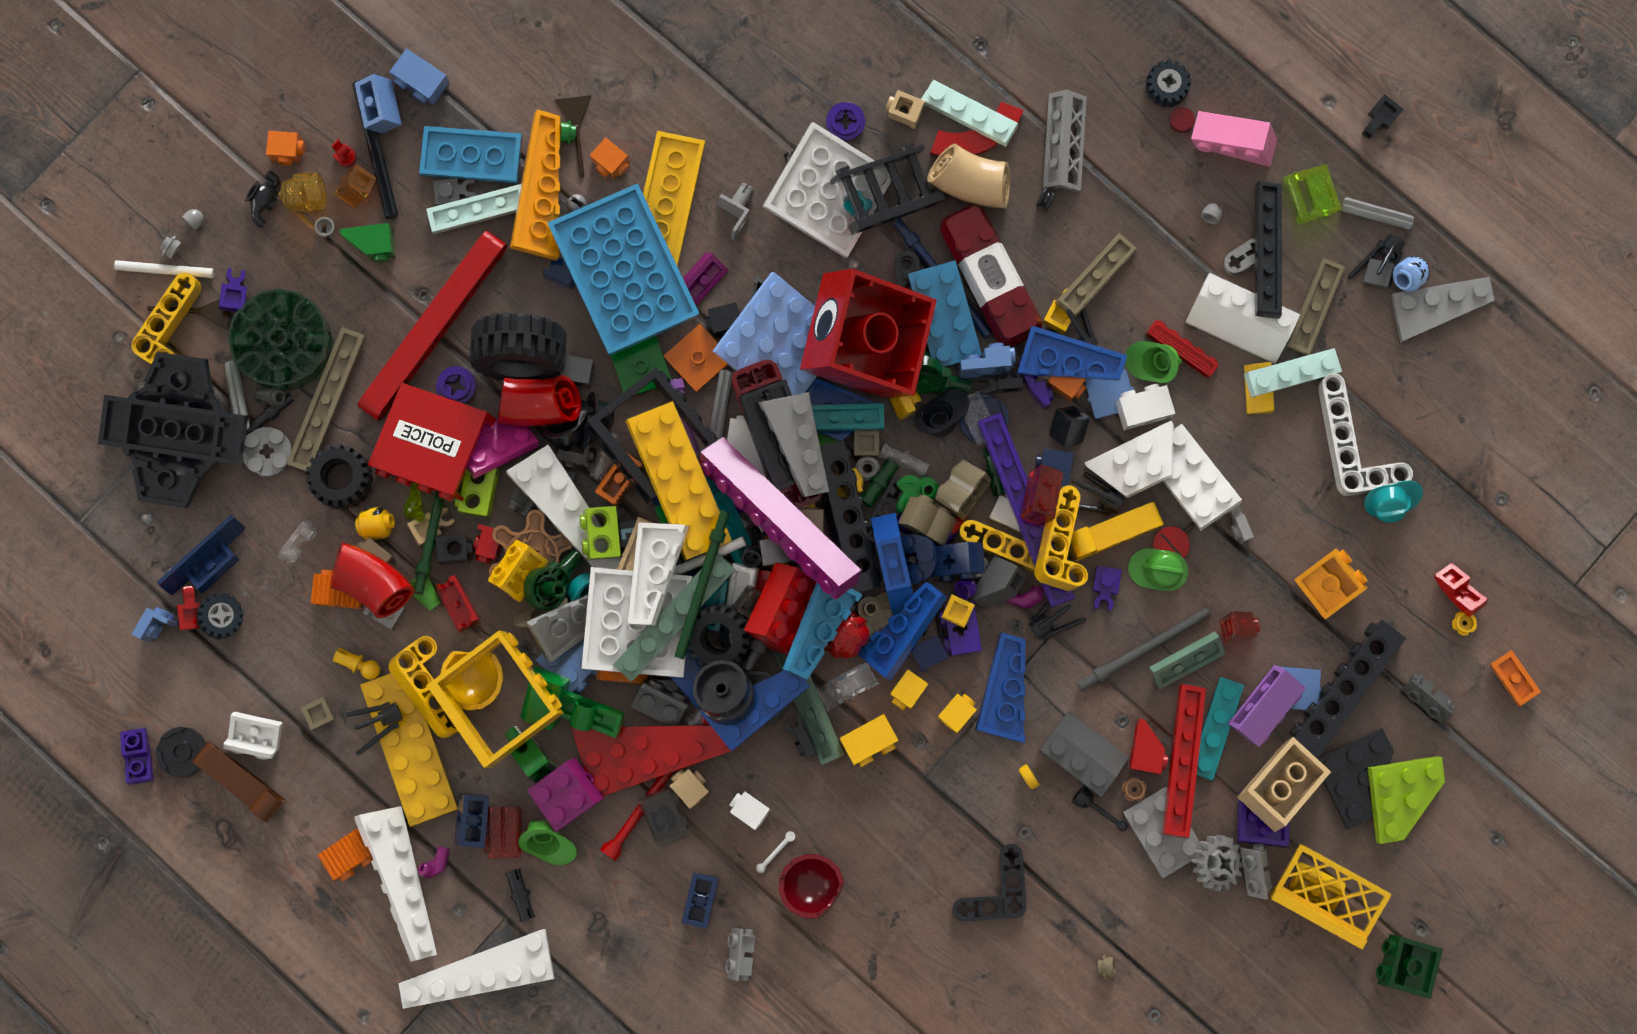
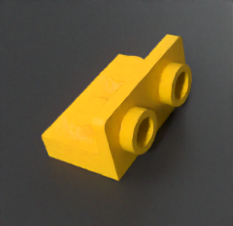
M515 540L507 549L500 563L493 569L488 581L499 587L514 600L521 602L524 598L523 589L527 575L538 567H545L548 560L529 545Z

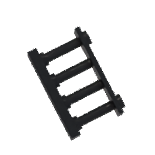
M914 143L902 147L899 153L853 169L846 166L835 171L836 175L830 180L831 185L839 182L843 183L856 215L854 217L855 221L848 226L851 235L936 206L946 199L942 190L933 192L932 189H929L916 157L925 149L924 144L916 147ZM907 159L920 190L919 198L912 200L911 197H908L896 168V162ZM886 167L899 199L897 206L890 207V204H886L873 170ZM864 174L877 205V213L869 215L868 212H865L852 181L853 177Z

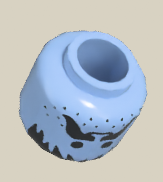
M1418 256L1406 257L1393 270L1395 284L1405 292L1416 291L1430 277L1428 264Z

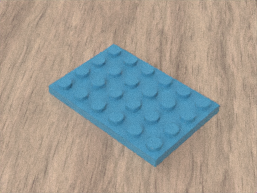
M638 183L548 222V227L609 356L700 316Z

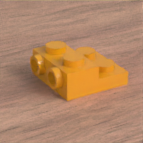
M1335 548L1294 579L1324 619L1330 617L1368 588L1365 585L1368 581L1359 569L1354 571L1349 564L1352 562V559L1343 549L1339 552Z

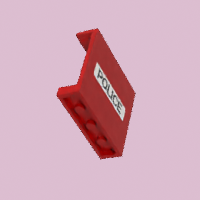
M401 383L368 466L375 469V475L389 479V476H393L396 478L397 483L410 487L412 483L418 485L417 489L431 495L432 491L438 492V497L452 502L453 499L463 501L464 498L457 494V490L484 425L493 428L496 418L486 411Z

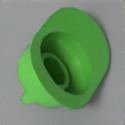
M1139 341L1130 345L1125 353L1127 355L1125 365L1134 377L1158 383L1172 381L1177 375L1179 365L1182 363V359L1179 358L1177 351L1167 344Z
M1146 548L1137 551L1131 557L1128 564V572L1131 579L1139 586L1156 590L1174 591L1186 582L1188 566L1185 559L1177 553Z
M532 819L528 824L526 832L519 838V846L523 851L552 865L569 864L577 855L575 845L569 839L562 836L560 830L555 832L547 820L537 821Z

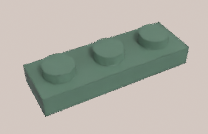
M1214 631L1149 668L1155 684L1161 690L1226 653L1219 635Z

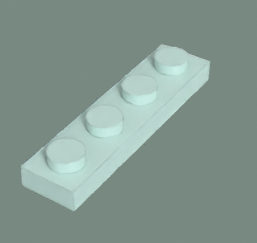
M935 80L931 82L921 98L925 100L924 105L1005 147L1018 128L1017 122Z
M521 184L427 208L432 233L437 234L516 213Z
M1335 348L1253 370L1245 373L1244 377L1252 398L1324 378L1331 373L1338 374L1342 370Z

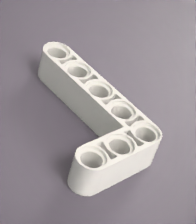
M1337 373L1328 374L1319 383L1318 392L1338 491L1344 496H1353L1369 493L1380 486L1401 482L1394 477L1395 470L1403 472V481L1411 480L1413 471L1406 463H1394L1361 469L1345 381ZM1326 382H1334L1337 386V391H1329L1326 387ZM1331 405L1340 407L1342 411L1341 416H1336L1331 412ZM1336 429H1341L1345 432V440H1340L1336 437ZM1341 453L1349 455L1351 459L1349 465L1341 462ZM1370 474H1376L1379 477V485H1374L1370 482ZM1345 478H1352L1354 480V489L1346 487Z

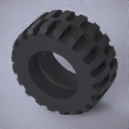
M511 312L491 314V316H484L478 319L471 328L469 362L477 373H481L485 377H492L494 380H503L504 378L546 379L556 377L565 369L567 335L559 323L551 321L546 317H539V315L511 314Z

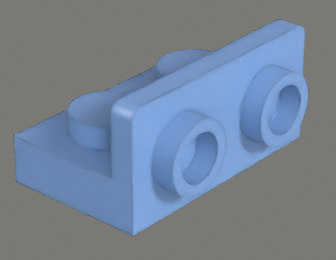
M156 607L155 610L146 608L132 635L141 640L152 642L153 639L156 640L162 633V623L177 628L178 622L173 620L175 615L159 607Z

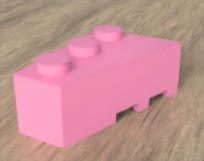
M1198 111L1191 137L1195 147L1200 151H1212L1267 167L1271 166L1277 144V138L1270 122Z

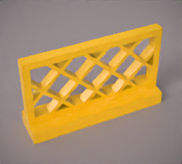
M1300 843L1277 885L1273 887L1269 895L1273 901L1363 950L1367 943L1368 935L1392 894ZM1302 852L1312 856L1315 866L1300 870L1298 859ZM1316 859L1323 862V864L1318 865ZM1296 865L1297 871L1291 872ZM1329 866L1334 868L1337 879L1323 882L1319 869ZM1316 870L1320 883L1305 887L1301 874ZM1339 872L1343 873L1346 876L1340 877ZM1299 875L1302 888L1291 891L1284 887L1288 877ZM1350 879L1357 881L1360 891L1345 895L1342 881ZM1339 883L1342 896L1327 899L1324 886ZM1362 884L1368 887L1369 889L1363 890ZM1321 887L1325 900L1317 903L1309 901L1306 891ZM1304 892L1305 898L1300 896L1298 893ZM1377 892L1383 895L1378 905L1368 907L1364 894ZM1361 895L1365 908L1350 912L1347 899ZM1344 900L1347 913L1336 916L1331 912L1329 904ZM1326 905V906H1327V910L1324 909V908H1322V907H1320V906ZM1375 910L1374 913H1373V915H1372V917H1371L1370 911ZM1367 913L1369 922L1364 930L1354 925L1352 916ZM1349 917L1350 923L1344 920V918Z

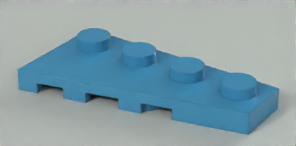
M816 582L783 670L802 679H808L824 655V648L827 643L833 641L837 635L836 630L842 620L846 621L851 613L850 608L855 601H859L863 594L850 589L835 600L830 594H826Z

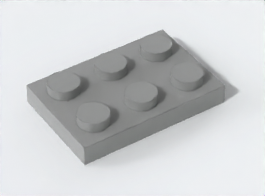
M1166 786L1122 812L1161 878L1188 864L1192 859H1196L1198 855L1194 852L1195 849L1201 850L1202 848L1192 828L1190 829V837L1188 839L1162 835L1167 795Z

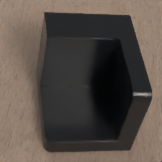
M1075 406L1058 408L1055 411L1049 435L1063 447L1082 444L1090 418Z

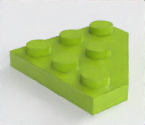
M1434 756L1368 767L1376 843L1384 844L1401 841L1407 837L1445 783L1442 757Z

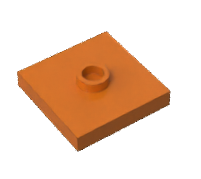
M701 324L697 325L663 356L696 393L715 378L720 370H724L728 366L725 361L712 352L718 342Z

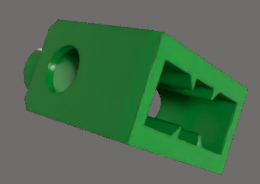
M514 726L505 733V736L510 742L522 732L517 726ZM533 737L511 753L527 777L535 783L557 769Z

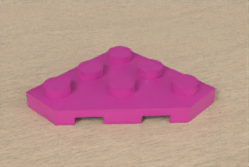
M496 419L493 428L484 425L468 463L467 470L475 479L538 448L539 441L527 426L497 424Z

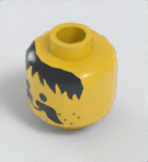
M379 506L362 510L359 517L356 518L355 526L357 533L364 539L378 540L389 537L392 528L395 526V520L386 508Z

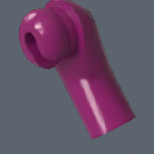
M1034 585L1030 591L1023 595L1017 593L1016 597L1008 599L1007 603L1029 609L1042 601L1044 590L1041 586Z
M438 846L435 859L419 865V875L424 878H433L442 873L446 868L450 849Z

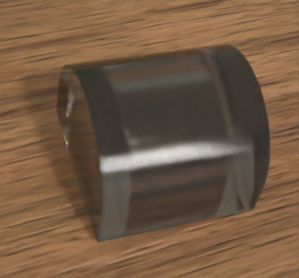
M747 585L733 604V609L750 618L761 595V591Z

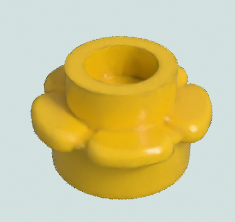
M1460 611L1455 614V619L1452 620V627L1458 631L1459 635L1467 636L1477 628L1476 617L1472 615L1469 618ZM1463 621H1466V626L1462 624Z

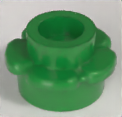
M570 120L567 123L560 122V142H566L569 145L570 141L575 140L576 126H571Z

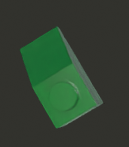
M389 223L339 229L340 235L344 240L376 263L388 262L389 258L396 257L393 229Z

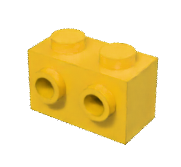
M884 714L839 738L854 766L859 764L860 767L874 761L872 756L880 751L885 755L896 749L894 744L899 741Z

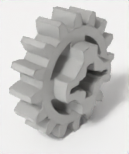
M1223 835L1207 836V842L1200 841L1201 850L1195 849L1194 852L1198 857L1197 859H1192V862L1197 864V867L1193 869V873L1199 874L1196 880L1202 882L1204 888L1221 891V889L1229 890V884H1237L1235 877L1242 876V873L1238 871L1239 867H1243L1242 862H1240V858H1242L1241 853L1237 852L1240 845L1233 843V838Z

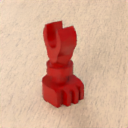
M339 139L331 145L336 153L332 156L341 166L348 168L356 163L357 155L351 147L345 143L342 144Z

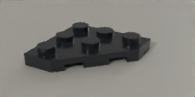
M1383 728L1317 758L1331 771L1323 782L1346 830L1372 818L1373 810L1368 767L1390 764L1394 753Z

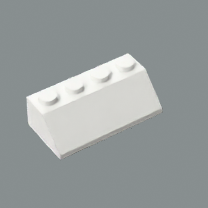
M1209 273L1185 323L1276 364L1300 314L1282 306V316L1280 319L1255 316V293Z

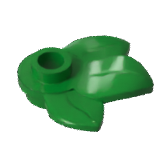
M907 475L896 482L898 488L903 492L896 505L897 512H904L910 496H927L933 500L932 504L934 505L939 485L933 478L923 477L919 479L913 475ZM929 485L931 487L930 493L925 494L924 488Z

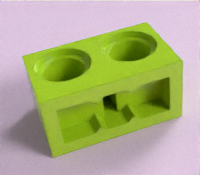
M466 468L461 483H463L462 490L457 492L464 499L463 501L455 499V507H458L457 511L460 514L490 519L500 473L498 468L485 473V479L480 484L473 483V476ZM472 497H479L480 503L476 508L468 507V501Z
M616 506L584 509L583 515L579 516L580 529L585 531V540H582V553L587 555V561L620 557ZM593 515L602 516L604 519L603 527L598 528L593 525ZM600 539L605 542L606 550L604 553L595 550L594 543L596 540Z

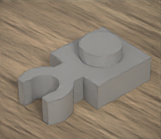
M1239 504L1228 513L1232 518L1233 525L1230 526L1232 535L1235 540L1239 539L1242 545L1250 542L1254 536Z

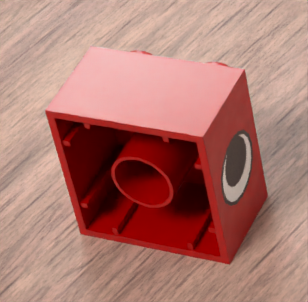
M853 268L824 273L800 370L883 399L914 396L937 299Z

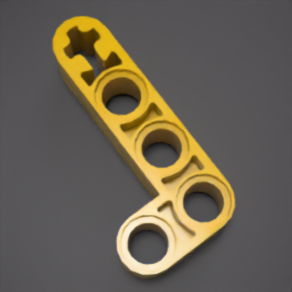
M189 273L178 274L134 337L131 346L133 352L148 363L152 364L157 352L177 355L165 347V345L202 291L201 283ZM186 283L191 285L189 289L184 287ZM178 293H180L181 295H183L184 298H183V299L180 298V297L178 296ZM178 301L177 309L170 312V304ZM159 322H164L163 330L156 332V325ZM150 342V349L142 353L143 344Z
M1069 485L1064 486L1051 497L1034 573L1039 582L1065 591L1077 589L1086 583L1088 579V573L1084 566L1067 560L1080 503L1079 491ZM1056 518L1063 521L1064 528L1057 524ZM1051 541L1058 545V551L1052 548ZM1046 565L1052 568L1053 575L1048 574ZM1070 572L1076 576V583L1070 579Z
M1151 502L1092 527H1084L1074 531L1069 550L1074 562L1160 528L1164 523L1155 502Z
M967 520L961 525L959 538L962 542L978 543L980 539L976 535H972L971 538L966 537L967 532L964 529L969 530L970 527H973L975 529L974 533L979 536L984 531L986 534L983 537L982 543L985 553L992 556L995 555L1022 569L1035 573L1034 564L1023 540L975 520ZM991 536L997 537L1000 540V546L998 548L989 547L987 539ZM1055 543L1054 546H1055L1056 551H1057V550H1058V545ZM1019 546L1023 550V556L1021 558H1014L1010 554V548Z
M422 636L390 660L388 664L389 670L435 734L440 738H449L457 733L458 730L426 686L434 679L423 665V663L434 656L437 651V644L431 637ZM418 645L426 649V655L420 653ZM399 659H403L407 663V669L400 666ZM414 679L421 682L422 689L415 686ZM429 699L436 702L437 710L430 707ZM442 712L444 715L439 718L438 715ZM447 722L451 725L449 728L445 725Z

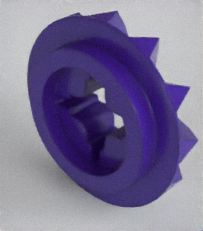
M850 102L836 104L827 114L826 124L828 131L844 141L856 139L863 132L865 126L863 111L857 105ZM844 113H847L849 121H853V123L848 125L847 131L843 128V124L839 123V121H843Z
M449 367L441 372L437 379L436 390L439 396L464 404L469 402L475 394V379L471 372L463 367ZM460 378V385L465 390H457L453 395V388L447 383H456Z

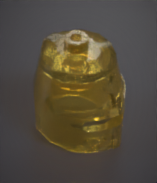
M319 172L293 175V178L282 182L281 191H279L278 196L287 210L304 213L326 210L327 195L325 182Z

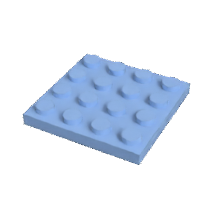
M771 272L712 352L736 371L762 360H771L777 364L783 380H787L792 396L805 393L817 377V375L800 370L815 306L779 275Z

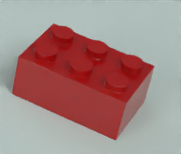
M776 562L744 631L772 651L788 655L816 581L797 567Z

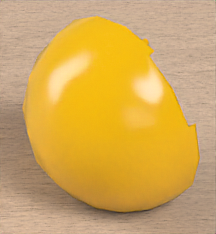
M451 652L442 665L440 675L470 652ZM489 653L446 687L462 709H482L494 702L502 690L504 682L503 666L494 653Z

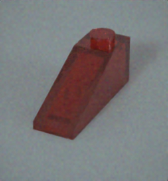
M1230 612L1219 619L1224 644L1251 640L1257 637V632H1260L1258 618L1253 617V612Z

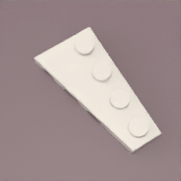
M638 523L628 624L656 625L689 526L681 524Z

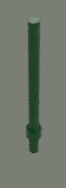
M438 492L435 494L421 560L417 563L415 571L417 578L414 593L418 595H423L427 577L430 576L432 569L430 562L444 504V499L438 497Z
M720 511L715 529L711 530L709 536L711 541L674 655L676 658L683 660L685 658L720 544L724 543L726 536L724 531L730 513Z

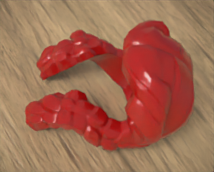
M853 611L846 621L842 620L836 630L837 635L833 641L827 643L824 650L830 652L836 659L839 657L845 659L855 657L860 648L869 639L870 633L866 625V619L858 616Z

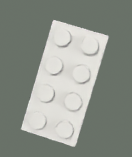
M1181 424L1173 431V477L1162 482L1202 531L1241 504L1242 499L1183 424Z

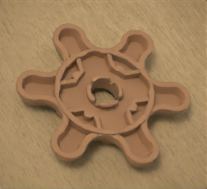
M532 510L527 514L526 527L521 532H513L504 525L497 526L492 532L493 540L503 546L505 554L514 541L519 540L547 559L548 563L546 566L551 561H556L559 564L560 554L573 547L562 533L550 536L545 532V516L540 510ZM500 562L493 564L489 568V576H491L493 569Z

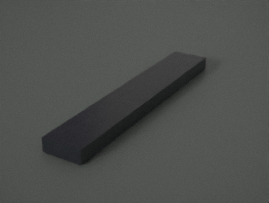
M1257 181L1255 185V316L1280 319L1282 316V184Z

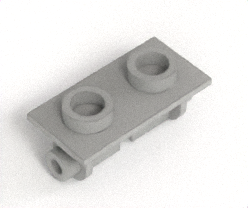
M1255 844L1253 849L1241 847L1248 896L1267 900L1268 895L1271 894V889H1273L1269 870H1263L1264 867L1268 866L1267 849L1264 848L1263 844Z
M732 927V932L728 937L729 959H727L725 970L728 974L727 979L749 981V976H752L753 958L744 957L745 952L754 953L755 935H753V929Z

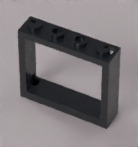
M657 367L592 416L583 426L647 504L657 497L652 483L602 424L601 420L650 382H653L669 403L673 401L678 414L705 445L701 451L718 441L716 434L711 429L707 430L702 424V418L698 412L691 410L686 404L684 395L678 390L675 391L670 385L669 377L663 371L660 372ZM699 451L697 454H695L696 457H697V459H698V462H699V459H700V453H701V451Z

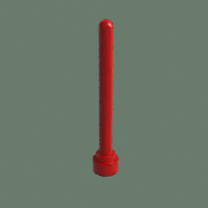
M674 772L656 779L613 840L610 839L608 843L605 842L600 851L614 861L618 860L622 854L620 852L623 848L621 845Z

